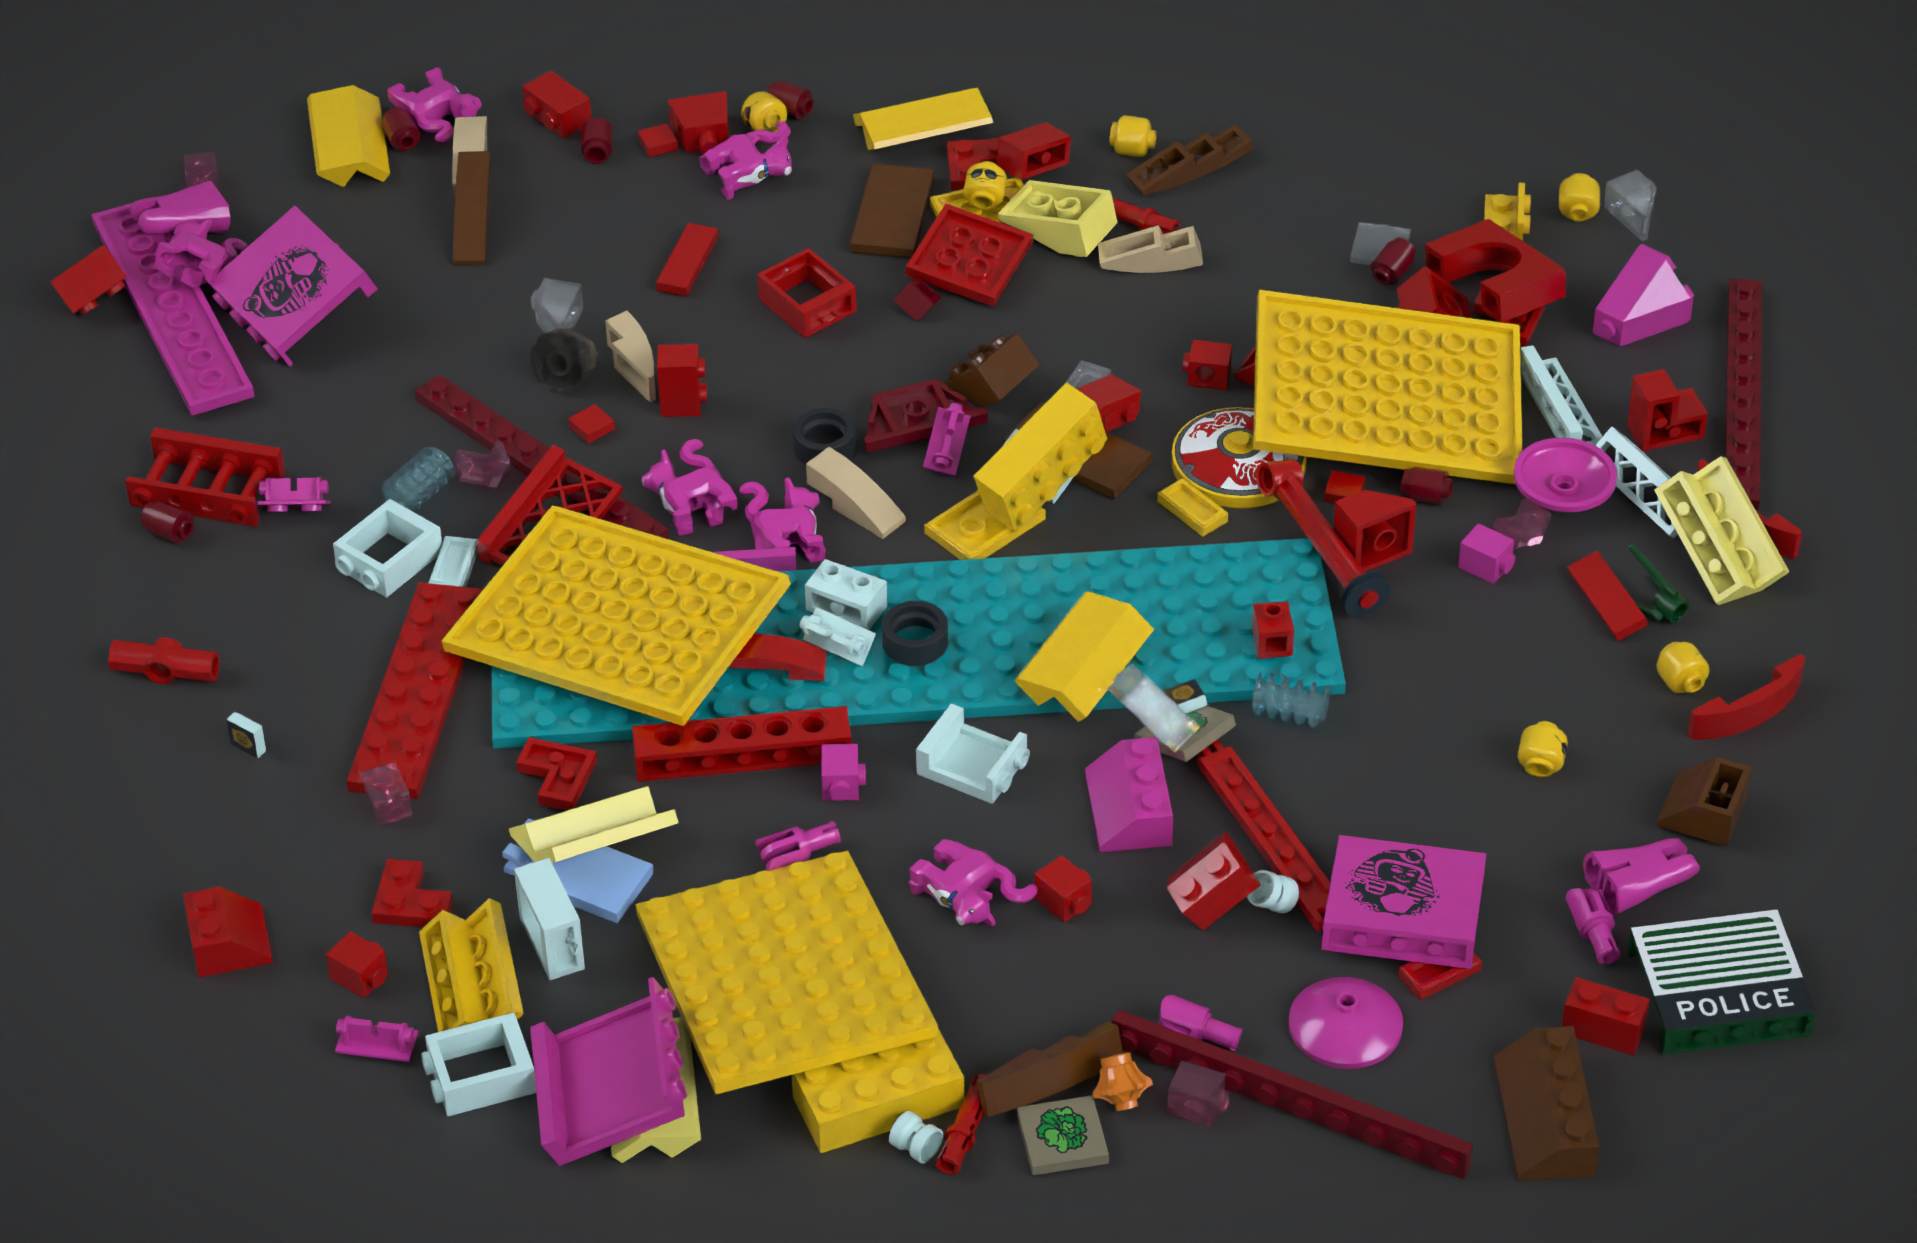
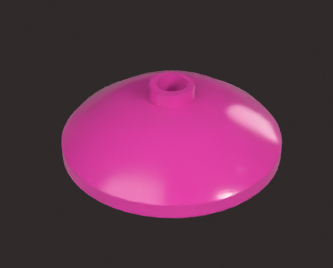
M1550 438L1533 443L1520 453L1514 466V480L1519 491L1536 505L1555 512L1574 513L1589 510L1605 502L1615 489L1617 470L1612 459L1603 450L1591 443L1573 438Z
M1333 977L1315 982L1298 994L1289 1012V1032L1296 1046L1312 1060L1333 1068L1358 1069L1384 1060L1398 1046L1403 1031L1402 1013L1394 998L1378 985L1358 978Z

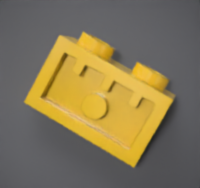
M1525 183L1518 184L1517 196L1485 194L1484 220H1492L1520 240H1523V234H1529L1530 215L1524 214H1530L1531 195L1525 194Z

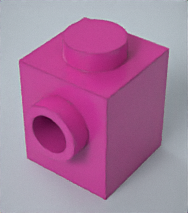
M1478 523L1460 543L1458 568L1495 584L1503 574H1508L1514 565V539Z
M858 744L822 745L823 801L859 800V785H866V766L858 762Z

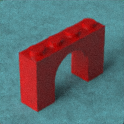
M1490 219L1425 244L1426 267L1448 283L1479 271H1507L1481 282L1482 310L1501 323L1566 297V273L1564 268Z

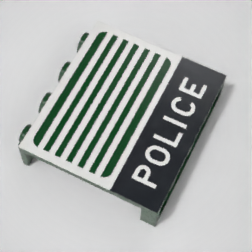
M1778 910L1755 911L1745 914L1716 916L1689 921L1682 920L1673 923L1631 928L1627 953L1629 957L1638 956L1662 1023L1659 1046L1663 1055L1810 1037L1812 1035L1816 1010Z

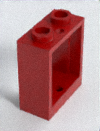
M810 248L757 274L758 299L804 338L857 312L856 286ZM807 280L824 292L801 305L785 293L787 290Z

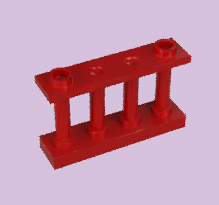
M155 427L150 435L154 463L145 479L127 476L125 483L130 506L145 508L150 502L163 501L187 510L195 517L257 527L259 516L255 495L259 490V482L266 478H283L285 468L281 448ZM169 463L186 466L177 484L159 482ZM200 469L218 471L208 490L191 487ZM232 474L249 477L240 495L223 492Z

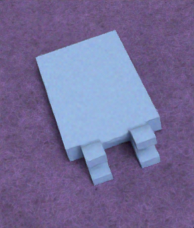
M528 818L525 823L532 822L534 820ZM509 843L502 852L503 858L509 860L504 866V872L515 875V868L534 862L521 847ZM607 846L552 863L573 907L614 923L620 921L653 875V864Z

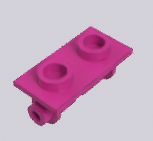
M951 403L949 408L946 409L938 407L923 468L956 476L971 417L965 415L960 404Z
M322 477L297 478V491H291V478H266V481L259 482L260 495H265L266 501H258V505H267V512H287L288 505H301V511H322V504H331V501L323 500V494L329 493L328 480H322Z
M346 1016L345 1019H338L336 1033L340 1034L335 1053L410 1062L419 1031L408 1027V1024L403 1022L401 1024L379 1022L377 1026L372 1025L371 1020L355 1019L352 1016Z

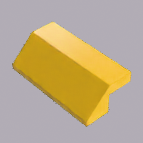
M354 85L310 94L307 97L317 175L342 187L346 185L357 170L384 182L390 175L385 134L382 128L383 120L379 97Z
M978 87L853 114L855 126H863L868 150L993 123L992 116Z
M1086 591L1014 681L1038 706L1055 697L1079 722L1089 715L1153 632L1154 628L1131 604Z
M489 898L466 920L442 910L419 931L438 1032L510 1013H515L518 1020L524 1014L501 903Z

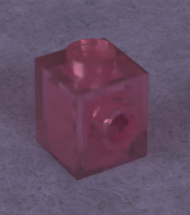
M1181 1061L1168 1088V1113L1185 1118L1190 1122L1212 1126L1217 1113L1223 1114L1229 1101L1230 1092L1225 1090L1226 1074Z

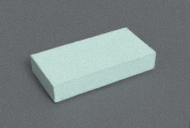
M445 536L429 583L466 587L478 554V539Z

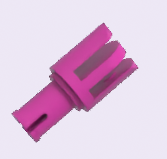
M830 821L827 824L806 831L795 826L759 838L755 841L758 851H761L760 856L763 863L766 864V870L769 871L791 865L795 862L808 861L811 852L833 844H839L841 838L838 828L834 829L836 827L835 822Z
M1581 888L1569 890L1566 894V901L1580 936L1591 941L1600 964L1604 962L1605 964H1611L1617 961L1621 956V952L1611 933L1615 921L1602 889L1582 890Z
M1175 995L1165 996L1162 1000L1158 1020L1159 1025L1201 1041L1203 1039L1235 1052L1242 1035V1028L1212 1018L1209 1008Z

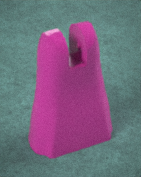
M212 181L194 185L168 195L144 198L135 201L130 206L132 217L146 234L174 232L177 224L189 222L201 224L207 219L212 220L208 233L225 234L230 226L229 204Z
M1679 838L1664 839L1631 848L1591 851L1586 854L1583 861L1587 883L1594 890L1602 889L1612 916L1638 905L1667 888L1689 880L1699 872L1700 866L1693 855L1686 854L1687 847Z

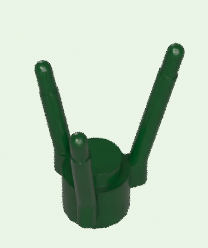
M1629 543L1627 548L1650 573L1649 579L1659 589L1652 600L1655 609L1635 602L1642 613L1651 616L1658 623H1661L1664 619H1667L1670 623L1678 622L1688 611L1689 601L1681 596L1664 579L1634 544Z

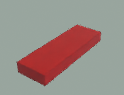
M692 223L686 225L656 281L657 291L688 296L719 237L718 228Z
M1598 551L1567 566L1570 576L1617 642L1648 625L1644 614Z

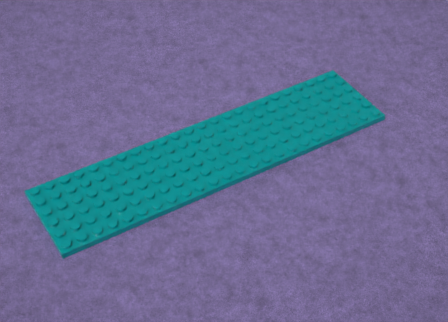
M1308 538L849 567L887 581V607L869 629V631L876 633L863 666L826 650L827 658L824 681L789 680V672L784 669L727 668L688 721L847 706L850 726L939 720L950 704L964 708V718L1068 712L1055 697L1038 706L1014 680L1086 591L1131 604L1154 628L1147 640L1092 710L1165 706L1166 703L1161 691L1193 679L1196 680L1204 692L1207 703L1345 694L1346 683L1321 555ZM817 569L777 571L789 575L791 585L754 634L783 636L812 644L803 640L805 634L799 625L803 616L813 615V612L806 610L805 584ZM906 601H924L940 608L948 619V647L944 655L936 661L922 666L904 665L888 657L882 645V619L888 610ZM1288 601L1294 627L1293 656L1258 659L1252 632L1253 604ZM909 626L895 634L907 640H922L930 637L935 632L922 626ZM492 666L493 749L524 747L529 737L559 744L633 740L632 726L671 723Z

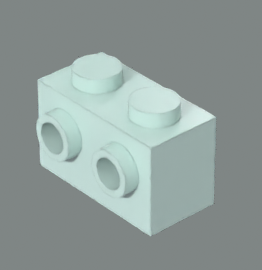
M825 559L805 584L806 610L814 613L815 608L819 607L869 630L887 607V581Z

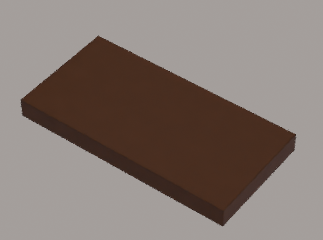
M872 164L850 243L851 252L911 258L916 251L934 181V169Z
M1041 402L1003 438V445L1015 429L1020 430L1045 403ZM1106 432L1108 439L1105 441L1103 448L1098 453L1090 456L1072 480L1115 499L1152 462V453Z

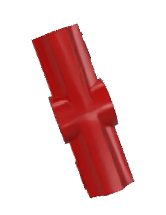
M161 637L154 644L113 640L109 648L108 659L110 670L144 673L149 680L158 684L171 683L175 677L215 682L219 673L220 663L219 652L183 648L178 641L168 637Z

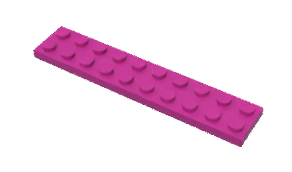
M133 203L92 214L93 225L103 245L106 246L127 276V279L123 281L126 286L125 288L191 416L255 397L253 386L200 286L192 288L181 281L184 270L181 266H178L168 274L153 267L156 259L155 252L161 241L170 243L173 237L171 232L162 234L144 233L130 213V206Z

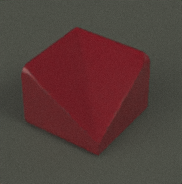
M917 277L904 287L894 301L914 320L918 321L941 300V296L920 277Z

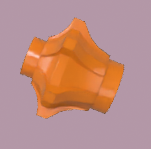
M1130 1052L1101 1058L1102 1068L1100 1069L1098 1084L1092 1092L1093 1098L1104 1099L1110 1104H1114L1116 1111L1137 1107V1098H1140L1146 1088L1153 1085L1152 1079L1138 1069L1135 1062L1132 1061Z

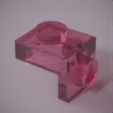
M215 152L185 154L186 188L212 181L218 189L219 178Z
M496 441L489 455L458 449L454 457V463L459 481L471 485L477 484L497 488L502 476L508 473L510 458L506 454L504 443Z
M1523 499L1516 515L1496 519L1492 530L1514 539V549L1540 544L1551 519V513L1532 500Z
M395 762L361 772L362 783L373 805L375 819L379 826L396 822L412 815L409 790Z

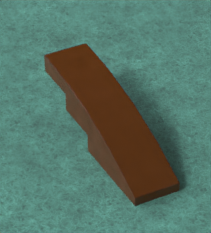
M1234 124L1214 138L1206 132L1186 146L1176 141L1128 172L1126 176L1144 196L1199 179L1254 149L1252 140Z
M490 151L458 152L453 266L486 265L489 231Z
M1106 1022L1081 1038L1068 1035L1044 1051L1031 1048L977 1081L983 1115L991 1117L1028 1105L1097 1075L1102 1068L1101 1058L1123 1053L1118 1025Z

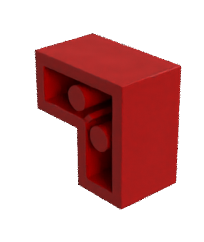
M1664 369L1633 376L1627 427L1642 451L1705 438L1708 413L1693 388L1677 391Z

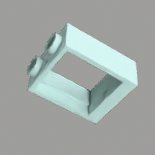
M389 499L333 543L335 565L342 574L349 575L361 582L369 590H374L387 598L438 557L442 546V538L439 526ZM387 533L407 544V546L384 564L363 553Z
M550 858L515 868L514 874L520 920L549 980L584 970L580 919Z
M515 1013L425 1036L427 1051L421 1053L426 1075H434L435 1080L430 1081L436 1103L443 1102L447 1117L536 1093L534 1066ZM502 1045L505 1046L511 1067L454 1082L450 1081L444 1061Z

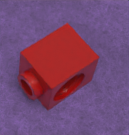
M1193 340L1191 352H1185L1182 371L1188 372L1187 386L1227 391L1232 370L1233 344Z

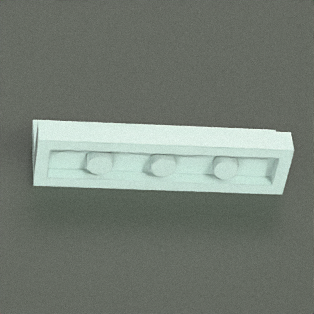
M1533 345L1522 347L1520 350L1521 378L1555 437L1582 440V435H1585L1592 439V441H1587L1588 443L1596 445L1603 436L1557 358L1542 360ZM1550 370H1552L1553 374L1555 375L1554 378L1551 377L1549 373Z
M1611 427L1595 446L1604 452L1610 445L1616 448L1614 462L1617 470L1616 486L1669 536L1675 538L1678 533L1673 524L1669 525L1665 521V509L1659 498L1655 502H1644L1645 487H1659L1671 477L1631 440ZM1623 468H1637L1636 482L1623 483Z

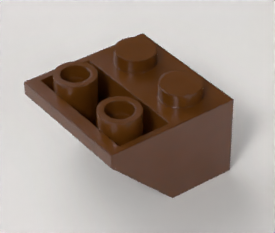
M1018 333L1007 338L999 335L986 346L982 343L968 353L970 359L967 362L961 361L948 371L950 377L943 383L950 390L965 396L967 402L979 408H984L1000 401L1040 364Z
M1715 757L1679 771L1659 815L1657 826L1728 846L1748 798L1753 767Z

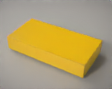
M1184 478L1157 493V502L1202 537L1228 522V512L1188 483Z

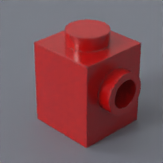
M1288 601L1253 604L1252 632L1258 659L1293 656L1294 627Z
M1063 855L1034 873V885L1038 889L1034 898L1063 923L1075 915L1082 914L1092 905V879L1085 870L1078 869Z
M351 931L326 953L329 978L362 998H365L374 988L380 987L388 976L385 950L376 942H369Z

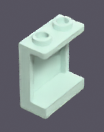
M950 704L916 749L917 774L993 804L1001 792L1005 793L1008 790L1017 770L1023 769L1028 762L1030 750L1027 749V734L1019 732L1014 740L1010 742L964 724V708Z

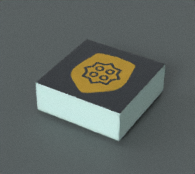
M1195 679L1161 691L1164 702L1174 717L1208 705L1205 694Z
M236 712L226 719L231 745L256 758H259L266 752L262 725Z

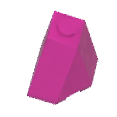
M1641 244L1596 307L1593 334L1621 347L1688 323L1691 320L1694 294L1687 284L1682 286L1673 272L1676 266L1671 258Z

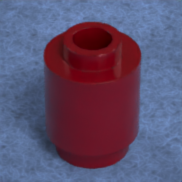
M774 81L767 90V93L782 101L788 116L802 119L812 111L814 100L810 90L786 81Z
M394 107L385 112L382 128L392 147L402 152L416 147L420 141L421 134L410 113L400 107Z
M591 118L582 125L581 153L592 164L604 163L612 153L613 128L607 120Z
M1401 237L1389 241L1370 265L1374 279L1383 285L1397 284L1414 262V255L1416 254L1414 246Z
M1414 467L1413 470L1405 469L1401 484L1402 496H1407L1418 502L1443 505L1445 499L1451 498L1453 479L1448 478L1447 471Z
M163 501L148 503L141 515V524L149 533L175 543H181L190 537L194 529L193 517L189 511Z

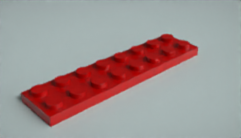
M418 582L347 778L348 791L412 799L419 798L467 659L466 657L444 651L442 640L483 589Z

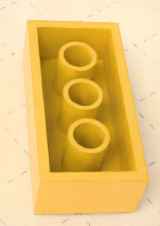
M1066 382L973 476L986 511L1015 533L1023 524H1028L1034 518L1036 511L1046 501H1050L1056 496L1059 488L1070 477H1074L1080 471L1082 465L1090 456L1098 453L1103 448L1108 438L1097 404Z
M939 1029L937 1037L792 1075L793 1099L820 1154L889 1132L896 1120L906 1111H912L920 1116L922 1120L959 1109L965 1098L964 1076Z

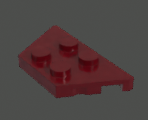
M938 379L873 394L872 411L869 414L868 431L864 439L865 452L869 453L931 437L938 407L946 409L949 408L951 403L960 404L965 415L971 416L968 428L988 423V413L982 407L976 410L969 406L965 396L950 390L946 384Z

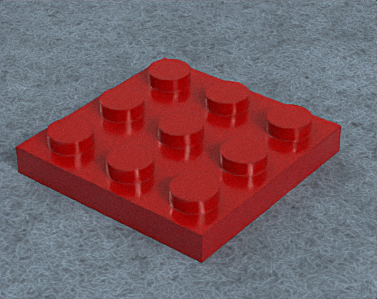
M945 204L906 265L905 275L915 279L920 277L928 284L994 307L1031 247L1033 234Z

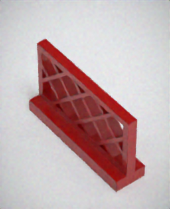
M553 444L478 538L479 560L489 565H492L494 561L504 565L510 558L503 554L508 546L521 544L528 536V534H524V525L527 522L541 520L549 510H543L542 502L546 498L560 496L561 508L574 512L589 511L591 517L602 519L622 494V486L566 458L565 450ZM567 471H570L580 476L581 483L562 486L561 478ZM603 488L609 491V494L603 499L591 501L588 490ZM584 491L586 502L567 505L566 494Z

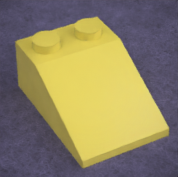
M1029 180L998 213L999 220L1014 228L1033 234V239L1060 254L1074 255L1075 257H1087L1118 223L1110 190Z

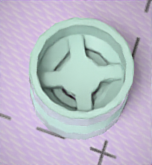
M1259 870L1254 873L1261 886L1247 896L1251 904L1260 908H1268L1277 913H1287L1293 909L1299 895L1298 885L1295 880L1267 870Z
M906 1111L896 1120L889 1135V1143L899 1150H908L910 1156L921 1164L929 1162L935 1156L943 1141V1131L933 1124L925 1125L922 1122V1118L912 1111Z

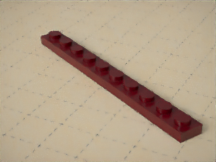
M1729 278L1725 458L1730 463L1753 507L1758 511L1760 503L1762 281Z
M440 374L415 390V397L419 403L527 476L550 449ZM567 471L561 478L562 486L581 483L580 476L570 471ZM603 488L588 490L591 501L603 499L609 494V491ZM584 491L565 495L566 503L569 505L586 502ZM621 496L618 497L601 519L662 538H669L667 527ZM589 511L581 512L584 515L590 516Z
M1118 1009L1111 1020L1112 1024L1118 1025L1122 1050L1125 1052L1135 1053L1153 1060L1159 1065L1169 1066L1187 1073L1193 1078L1211 1082L1230 1092H1237L1258 1100L1264 1105L1273 1106L1292 1113L1298 1118L1307 1119L1326 1126L1335 1132L1355 1137L1371 1146L1381 1147L1397 1153L1408 1160H1415L1431 1166L1442 1173L1452 1174L1465 1179L1471 1168L1473 1143Z

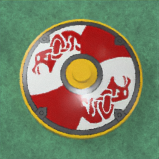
M1241 407L1217 409L1197 416L1181 428L1172 446V468L1176 479L1184 478L1217 505L1228 508H1254L1278 501L1275 496H1264L1260 492L1256 476L1259 465L1264 462L1294 459L1302 467L1304 477L1307 457L1254 450V409Z

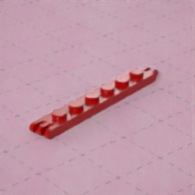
M1217 739L1209 745L1210 750L1206 747L1198 753L1197 765L1273 872L1295 880L1299 889L1296 904L1317 932L1322 931L1330 881L1231 746L1224 748Z

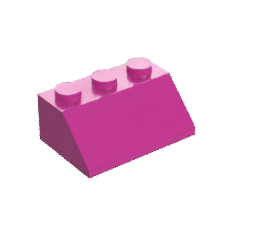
M1157 737L1121 740L1085 768L1099 852L1172 846L1173 813Z

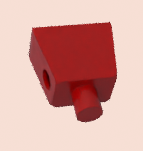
M726 91L668 100L670 127L685 152L701 151L704 155L709 149H713L729 139Z

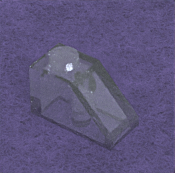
M1637 169L1606 183L1604 207L1641 241H1644L1648 238L1657 186Z
M544 278L539 289L534 290L532 294L531 307L535 309L536 323L557 349L564 350L584 309L582 286L579 283Z

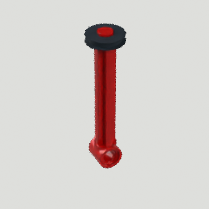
M1294 459L1260 464L1256 474L1260 492L1264 496H1275L1276 499L1281 500L1345 589L1341 594L1340 603L1342 608L1346 610V613L1351 617H1363L1378 610L1390 595L1391 586L1389 582L1379 572L1365 573L1302 487L1304 478L1299 462Z

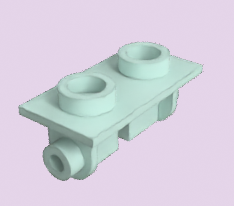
M819 607L815 608L813 615L803 616L799 625L805 634L803 640L861 666L865 662L876 635L872 631Z

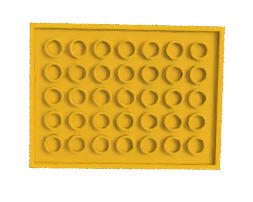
M1259 290L1256 312L1253 449L1403 470H1413L1414 467L1447 471L1448 476L1516 484L1514 480V466L1522 452L1519 325Z
M552 505L443 638L442 644L444 651L684 726L791 584L789 575Z
M848 851L831 853L824 857L804 862H795L773 870L759 871L756 874L733 880L728 879L717 884L692 888L685 892L652 898L649 901L635 904L637 917L715 1094L938 1036L937 1022Z

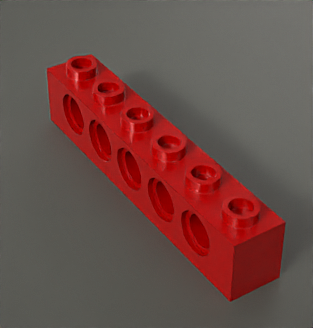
M847 706L687 721L684 726L672 722L632 726L637 782L822 765V745L852 744Z

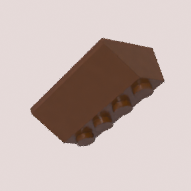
M1574 1027L1535 1028L1495 1054L1493 1060L1517 1181L1594 1177L1596 1175L1599 1142Z

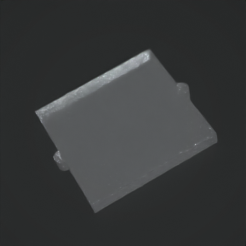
M1359 222L1350 262L1371 265L1389 241L1397 237L1409 241L1411 229L1388 226V224L1377 225Z

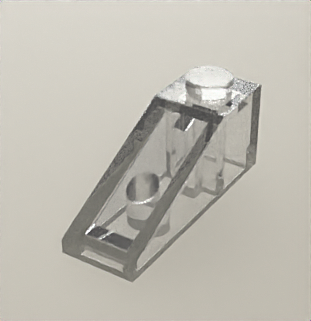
M1133 664L1126 670L1118 673L1113 683L1107 688L1140 723L1174 753L1200 728Z

